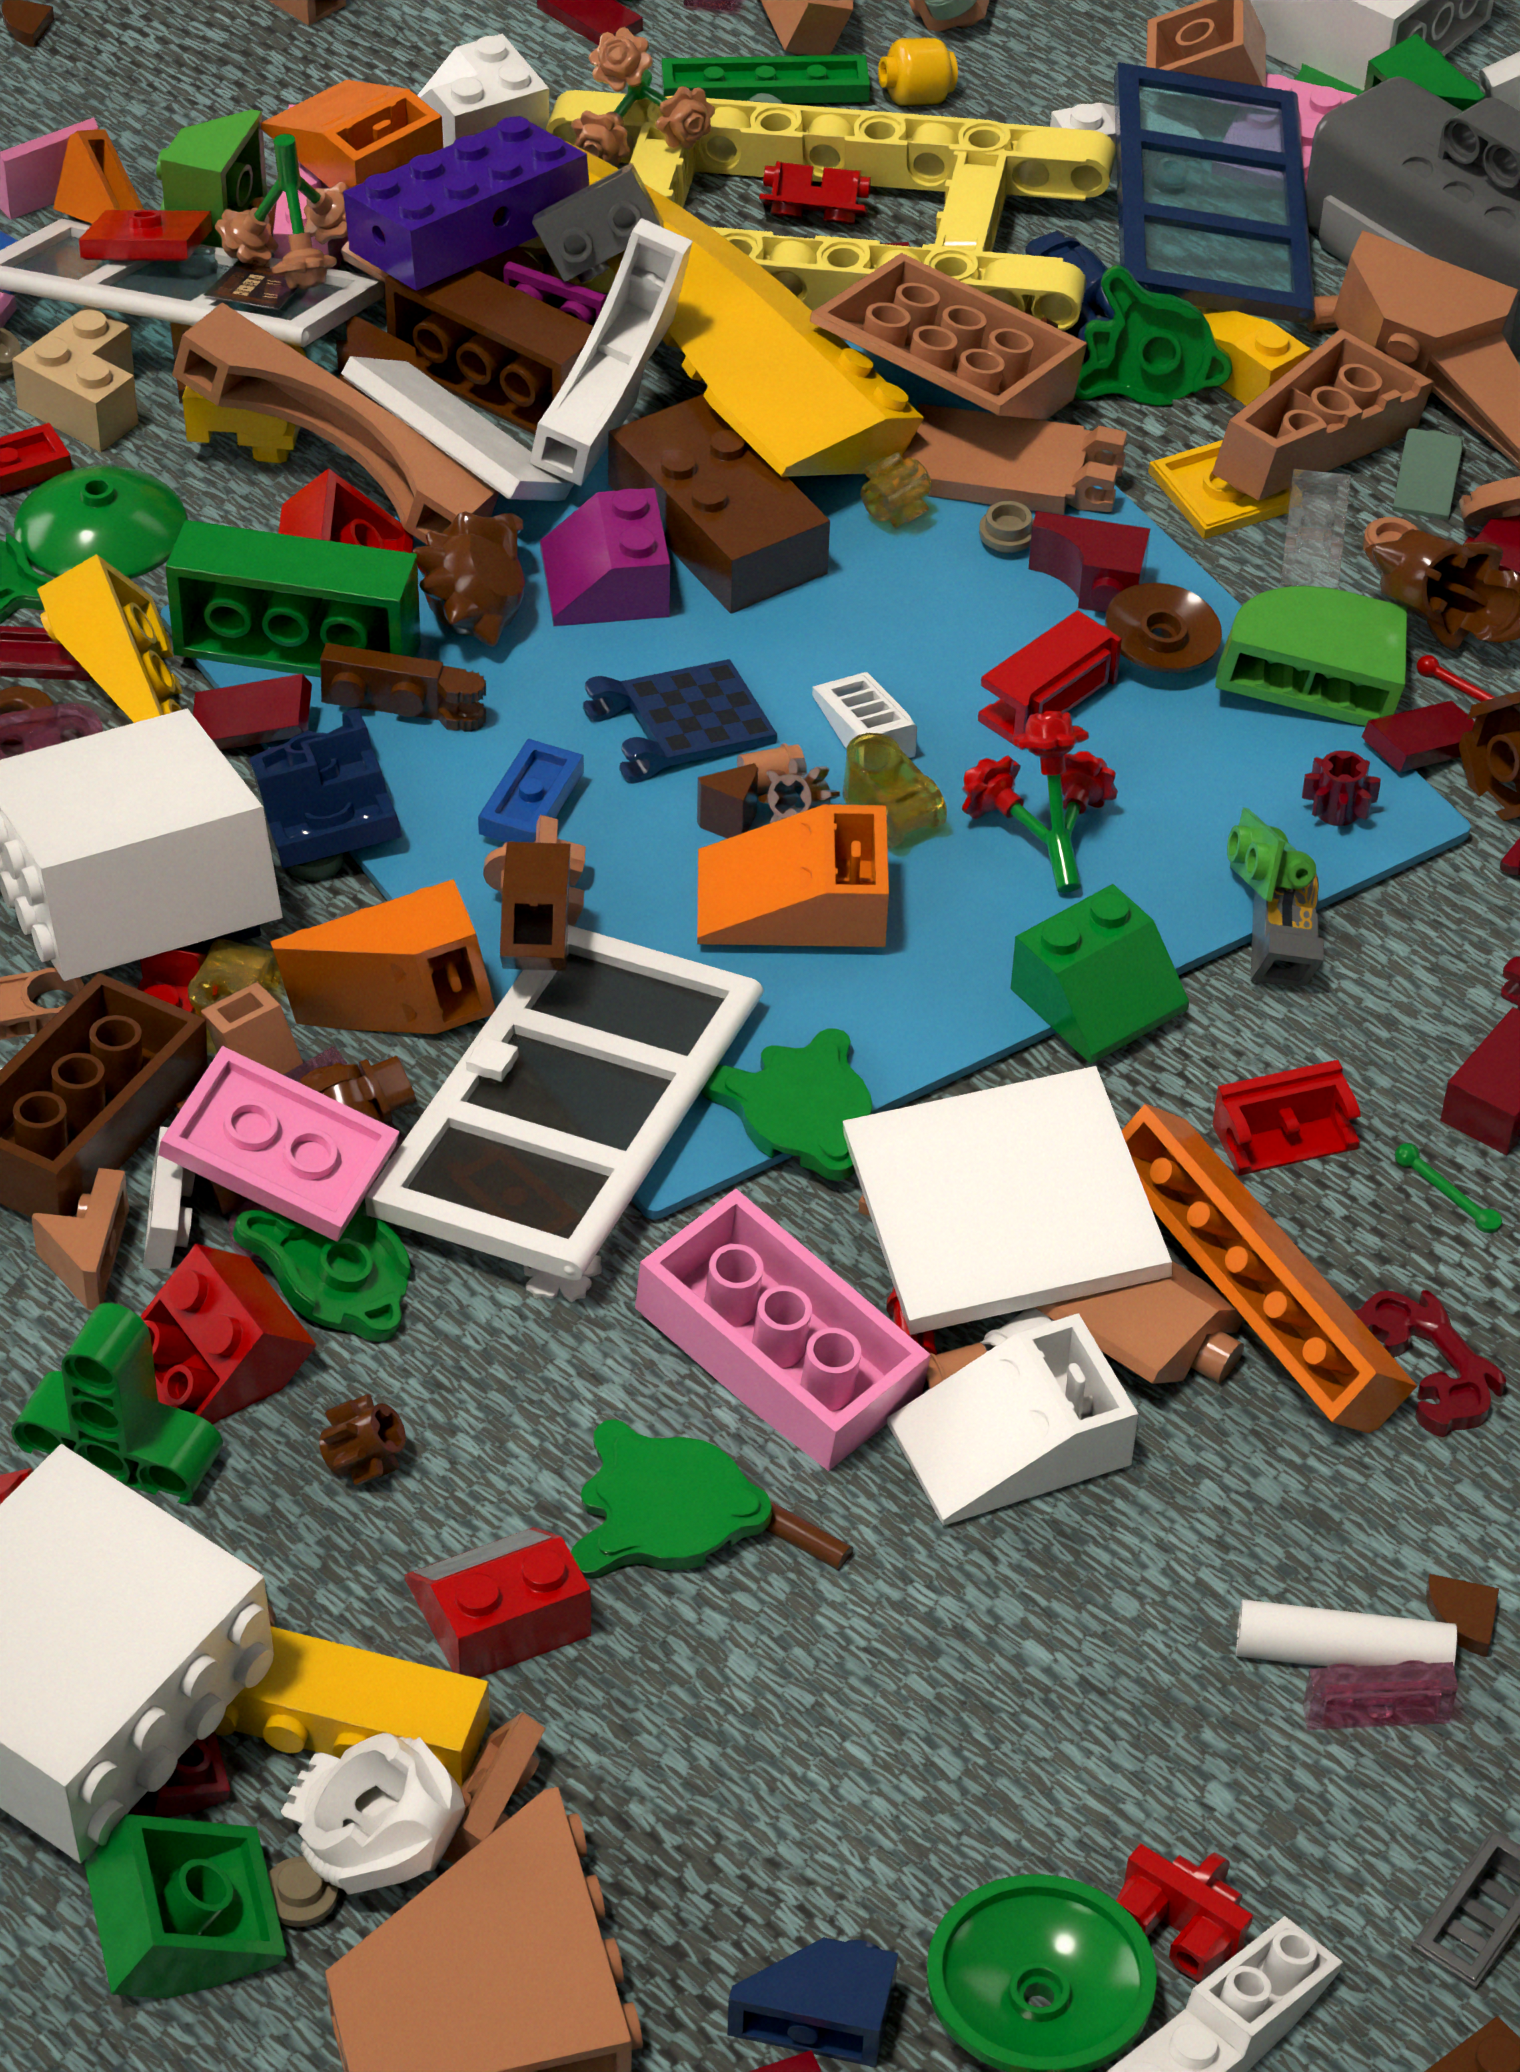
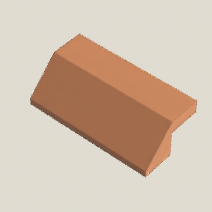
M1173 1261L1172 1277L1034 1307L1054 1321L1079 1313L1102 1352L1152 1384L1184 1381L1206 1335L1215 1334L1219 1331L1224 1333L1238 1332L1244 1319L1220 1290Z

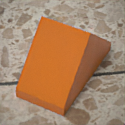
M106 129L81 130L69 136L54 202V210L91 224L105 210H144Z

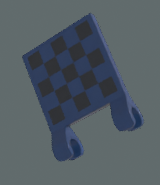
M730 659L624 681L606 676H595L585 682V690L593 700L584 701L583 709L591 720H607L627 706H630L649 739L633 737L626 739L622 743V752L629 762H621L619 770L624 778L631 783L642 782L667 766L775 744L777 741L776 731Z

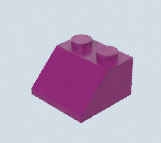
M629 488L619 491L597 492L540 540V551L553 626L669 617L670 561L655 488Z

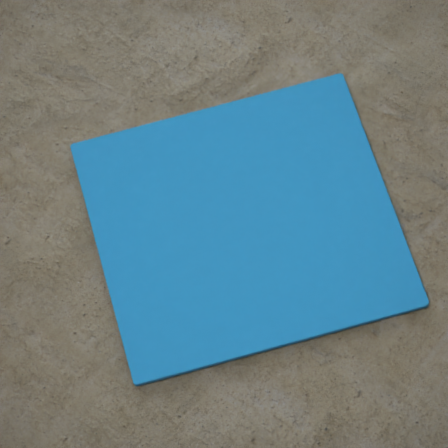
M848 340L845 341L852 349L868 356L873 362L872 368L886 382L901 388L908 395V403L916 410L920 403L993 413ZM607 446L583 484L579 486L574 483L565 500L508 499L499 493L491 517L503 513H514L523 520V529L517 534V558L523 571L525 589L515 618L509 626L503 628L496 646L490 647L479 641L476 637L455 634L441 624L430 609L426 596L419 587L420 581L424 577L418 568L421 643L415 658L443 662V666L466 669L467 672L473 670L474 673L479 672L480 676H484V680H486V696H483V700H479V702L484 703V708H486V723H483V727H479L478 730H472V732L466 730L464 732L462 729L458 731L446 729L439 720L414 716L406 717L394 713L358 708L366 724L372 750L382 770L387 794L397 814L402 837L351 850L348 853L387 901L411 894L421 888L431 887L454 879L477 935L496 1009L523 970L502 968L500 959L502 895L500 891L493 889L486 883L483 876V867L487 855L491 851L503 847L506 842L480 835L478 816L527 739L584 755V773L555 818L558 819L557 839L586 846L585 864L576 886L569 885L570 887L584 890L583 910L574 927L757 980L762 985L764 993L718 1065H726L756 1073L762 1070L760 1067L761 1052L768 1046L804 1048L811 1043L820 1031L827 1028L843 1030L849 1035L851 1041L850 1054L847 1059L848 1064L863 1079L871 1094L872 1114L902 1106L1057 1033L1010 989L1015 936L1111 884L1118 887L1154 920L1178 975L1251 942L1255 890L1230 867L1231 862L1227 856L1228 837L1232 827L1239 825L1243 807L1249 808L1266 825L1282 830L1287 836L1288 843L1297 851L1308 854L1314 860L1319 883L1316 911L1464 842L1469 837L1471 826L1469 821L1414 769L1398 772L1362 738L1365 726L1215 688L1218 664L1234 618L1242 605L1115 485L1116 499L1112 512L1077 510L1067 504L1064 515L1151 528L1143 583L1171 584L1198 595L1210 605L1218 616L1222 628V638L1219 649L1211 661L1198 669L1183 673L1152 671L1134 664L1120 654L1117 683L1112 685L1108 682L1068 711L1071 714L1073 726L1076 725L1088 731L1089 738L1082 743H1076L1074 748L1067 754L1074 755L1080 751H1088L1095 757L1102 758L1107 763L1108 768L1116 773L1113 783L1118 790V794L1114 800H1105V804L1101 808L1087 805L1086 811L1078 815L1071 835V842L1081 887L1072 892L1060 893L1056 888L1047 845L1015 817L1007 818L999 810L987 812L974 820L962 810V805L967 798L962 787L964 785L965 772L976 767L979 760L989 758L998 762L1004 756L1009 755L1021 765L1015 778L1014 792L1024 800L1023 807L1045 827L1052 830L1047 775L1041 774L1040 757L1030 753L1027 748L1019 749L978 721V712L1000 699L981 686V677L1075 611L1079 610L1105 626L1106 613L1079 609V599L1069 586L1045 573L1028 570L1030 546L1014 553H1002L988 547L980 538L979 526L982 517L986 514L991 504L898 492L897 472L901 463L900 460L894 473L787 476L830 520L828 574L730 614L667 547L670 561L669 617L553 626L540 551V540L597 492L614 491L608 484ZM1093 486L1094 488H1097V489H1103V488H1101V487H1099V486ZM1030 510L1034 519L1036 511ZM395 516L394 518L401 523L399 516ZM414 536L412 553L414 548L427 546V544ZM169 605L161 610V621L172 636ZM190 658L214 689L297 675L295 673ZM730 659L776 731V743L667 766L642 782L631 783L627 781L619 770L621 762H629L622 752V743L626 739L633 737L649 739L630 706H627L607 720H591L583 709L584 701L593 700L585 690V682L595 676H606L624 681ZM868 672L909 714L917 726L915 757L860 772L812 696V688L816 685ZM305 675L312 683L308 730L317 733H329L343 726L342 714L357 708L322 703L321 677ZM290 739L261 743L260 745L264 750L282 745ZM783 743H786L788 746L799 744L807 765V773L815 767L827 766L829 768L828 775L824 780L827 782L830 790L840 792V796L831 799L830 804L886 805L889 881L886 947L697 944L698 849L727 839L700 828L697 823L698 778L737 768V757L740 754L778 748ZM1340 750L1354 752L1364 760L1370 761L1368 776L1381 778L1378 801L1371 804L1369 817L1366 820L1358 818L1354 823L1345 826L1330 825L1322 821L1318 816L1314 817L1312 815L1314 800L1302 798L1305 774L1312 773L1314 758L1324 759L1329 753ZM803 786L796 787L795 789L799 796L798 801L794 804L796 808L805 806V803L800 798L801 792L804 790ZM768 793L757 795V814L749 831L770 824L774 813L769 803L759 801V796ZM569 953L566 971H557L531 1010L688 1056L721 1006L724 998ZM491 1015L484 1017L483 1019L487 1022ZM515 1033L507 1043L518 1047V1062L581 1138L623 1151L628 1149L671 1083V1080ZM700 1092L631 1200L645 1217L655 1220L661 1219L794 1155L785 1154L774 1149L773 1159L767 1156L748 1137L741 1118L733 1110L708 1100Z

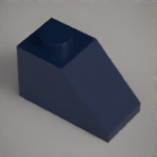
M823 1937L732 1986L728 2001L727 2035L801 2052L812 2050L815 2055L876 2068L895 1993L898 1953L881 1950L875 1944L864 1940H848L844 1942Z

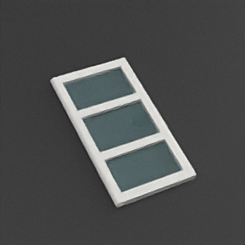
M62 218L0 250V289L190 326H194L223 302L283 343L300 347L307 346L351 318V316L356 315L384 297V282L377 278L331 268L327 269L325 283L307 289L298 288L280 309L207 297L203 295L238 261L237 258L229 257L223 248L200 244L186 261L84 260V258H80L79 238L92 224ZM270 258V269L281 262L282 259Z

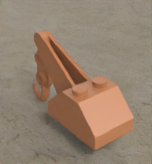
M1362 230L1351 254L1332 316L1338 329H1343L1433 380L1434 383L1430 393L1436 394L1520 469V365L1502 335L1518 289Z

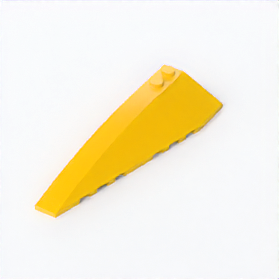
M569 143L587 154L589 185L619 170L606 161ZM644 184L664 221L663 228L693 241L674 320L662 339L667 346L677 347L684 352L686 357L681 366L689 377L699 381L703 379L708 385L703 396L710 406L781 477L894 473L903 453L908 448L924 419L908 403V395L898 386L886 382L872 368L873 362L868 356L852 349L838 335L810 322L812 310L748 255L691 213ZM625 251L611 257L608 261L610 268L615 274L618 272Z

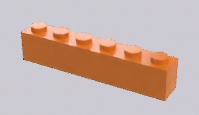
M1144 1104L1121 1131L1151 1209L1332 1423L1365 1433H1371L1379 1429L1417 1387L1416 1383L1187 1119Z

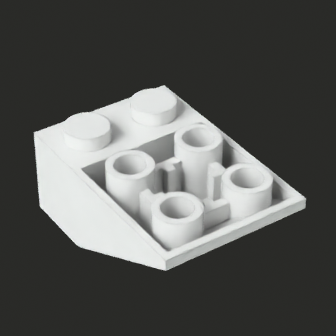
M1077 1313L1015 1333L887 1417V1424L939 1520L945 1526L1131 1465L1138 1412L1080 1314Z

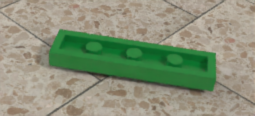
M866 55L661 58V78L664 97L673 96L678 88L684 86L690 91L700 87L705 91L706 98L748 101L756 94L766 93L775 96L782 103L869 102L870 81Z

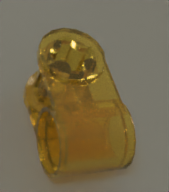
M864 733L856 736L849 742L846 749L843 798L847 805H886L887 848L891 849L901 844L905 835L924 826L934 829L946 822L947 808L940 789L932 779L924 775L899 748L896 741L880 733Z
M221 937L217 938L212 943L204 963L188 986V998L190 1004L195 1008V1014L203 1017L200 1010L256 982L267 992H269L271 987L277 989L280 984L281 975L274 952ZM207 1028V1053L217 1054Z

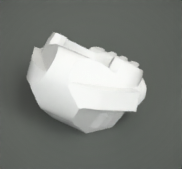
M381 1733L345 1750L340 1759L325 1753L314 1754L309 1762L308 1772L301 1771L297 1778L296 1787L292 1786L289 1791L287 1803H285L281 1813L284 1817L300 1826L298 1833L303 1838L300 1848L313 1871L320 1878H323L325 1882H330L331 1885L344 1889L350 1895L402 1883L423 1872L434 1871L462 1821L465 1804L458 1783L420 1737L413 1740L410 1737L405 1738L402 1736L398 1738L392 1734Z

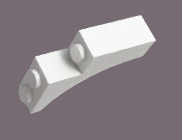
M643 218L639 220L632 230L620 267L589 338L560 391L538 422L530 464L579 486L583 484L608 446V431L620 427L635 406L645 364L674 320L693 243L692 240Z

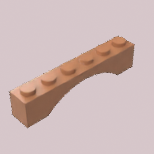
M223 302L182 335L172 373L174 378L217 406L245 409L278 417L306 428L335 444L360 463L381 485L396 508L404 530L427 544V532L442 533L452 524L459 513L467 511L480 517H491L499 495L497 490L402 420Z

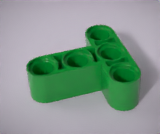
M113 1303L99 1304L94 1308L62 1359V1371L48 1372L40 1381L13 1424L11 1430L12 1437L21 1450L31 1454L33 1449L51 1454L60 1444H63L102 1471L117 1476L116 1480L126 1486L156 1495L159 1490L180 1497L177 1503L187 1504L193 1499L222 1449L223 1440L221 1434L204 1418L158 1402L151 1334L148 1326L140 1316L124 1306Z

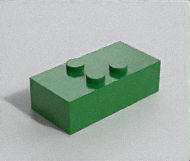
M185 520L165 566L173 653L176 656L321 677L320 658L326 643L409 657H416L421 643L417 554Z

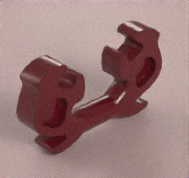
M1422 1290L1418 1304L1400 1293L1380 1291L1369 1298L1360 1309L1352 1310L1376 1339L1384 1343V1348L1393 1358L1402 1355L1409 1349L1411 1336L1415 1335L1431 1342L1456 1371V1379L1440 1371L1424 1377L1420 1382L1417 1398L1420 1400L1432 1399L1435 1404L1419 1401L1417 1405L1415 1419L1426 1431L1436 1436L1445 1437L1451 1431L1477 1428L1484 1424L1487 1420L1491 1403L1489 1389L1495 1395L1502 1396L1507 1381L1506 1377L1494 1363L1477 1355L1452 1327L1443 1304L1434 1294L1428 1290Z

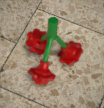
M1045 711L1040 714L1030 715L1026 723L1025 733L1017 734L1012 739L1013 744L1017 745L1018 748H1027L1030 753L1040 757L1041 774L1047 775L1052 830H1049L1023 807L1024 800L1014 792L1015 778L1021 765L1009 755L1004 756L998 762L989 758L979 760L976 767L965 772L962 790L967 795V798L962 805V810L974 820L987 812L999 810L1007 818L1015 817L1047 845L1057 891L1067 893L1081 887L1071 842V835L1077 817L1086 811L1087 805L1101 808L1104 806L1105 800L1117 798L1118 790L1113 783L1116 773L1108 768L1107 763L1102 758L1095 757L1088 751H1080L1074 755L1067 754L1074 748L1076 743H1082L1089 738L1088 731L1083 730L1082 727L1073 726L1069 712Z

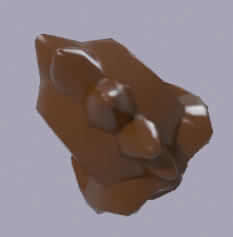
M465 511L459 513L452 524L442 533L427 532V546L413 549V553L417 554L418 568L424 577L420 581L419 587L424 592L430 609L441 624L455 634L476 637L484 644L494 647L499 641L503 628L509 626L515 618L525 589L523 571L517 558V534L523 529V520L514 513H503L494 517H480Z
M1411 529L1402 534L1398 540L1380 542L1365 548V553L1370 562L1381 573L1380 586L1382 595L1395 604L1406 606L1407 612L1427 621L1432 635L1441 646L1451 651L1456 650L1461 645L1463 639L1471 632L1478 640L1492 643H1504L1520 638V577L1513 570L1499 571L1503 550L1497 544L1471 542L1460 545L1442 537Z

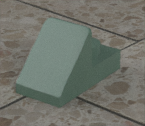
M1409 428L1406 434L1392 511L1442 520L1449 519L1465 437L1445 434L1436 430L1426 431Z

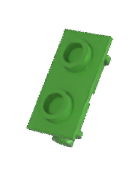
M1242 808L1239 825L1232 827L1228 837L1227 856L1231 862L1230 867L1266 901H1272L1275 887L1301 889L1308 886L1316 874L1314 860L1308 854L1297 851L1288 843L1287 836L1282 830L1266 825L1249 808Z

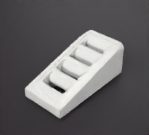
M868 672L813 686L812 696L860 772L915 757L917 726L909 714Z

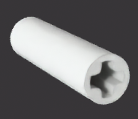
M1242 1599L1238 1620L1237 1637L1239 1639H1237L1236 1656L1451 1681L1456 1656L1457 1626L1452 1623Z

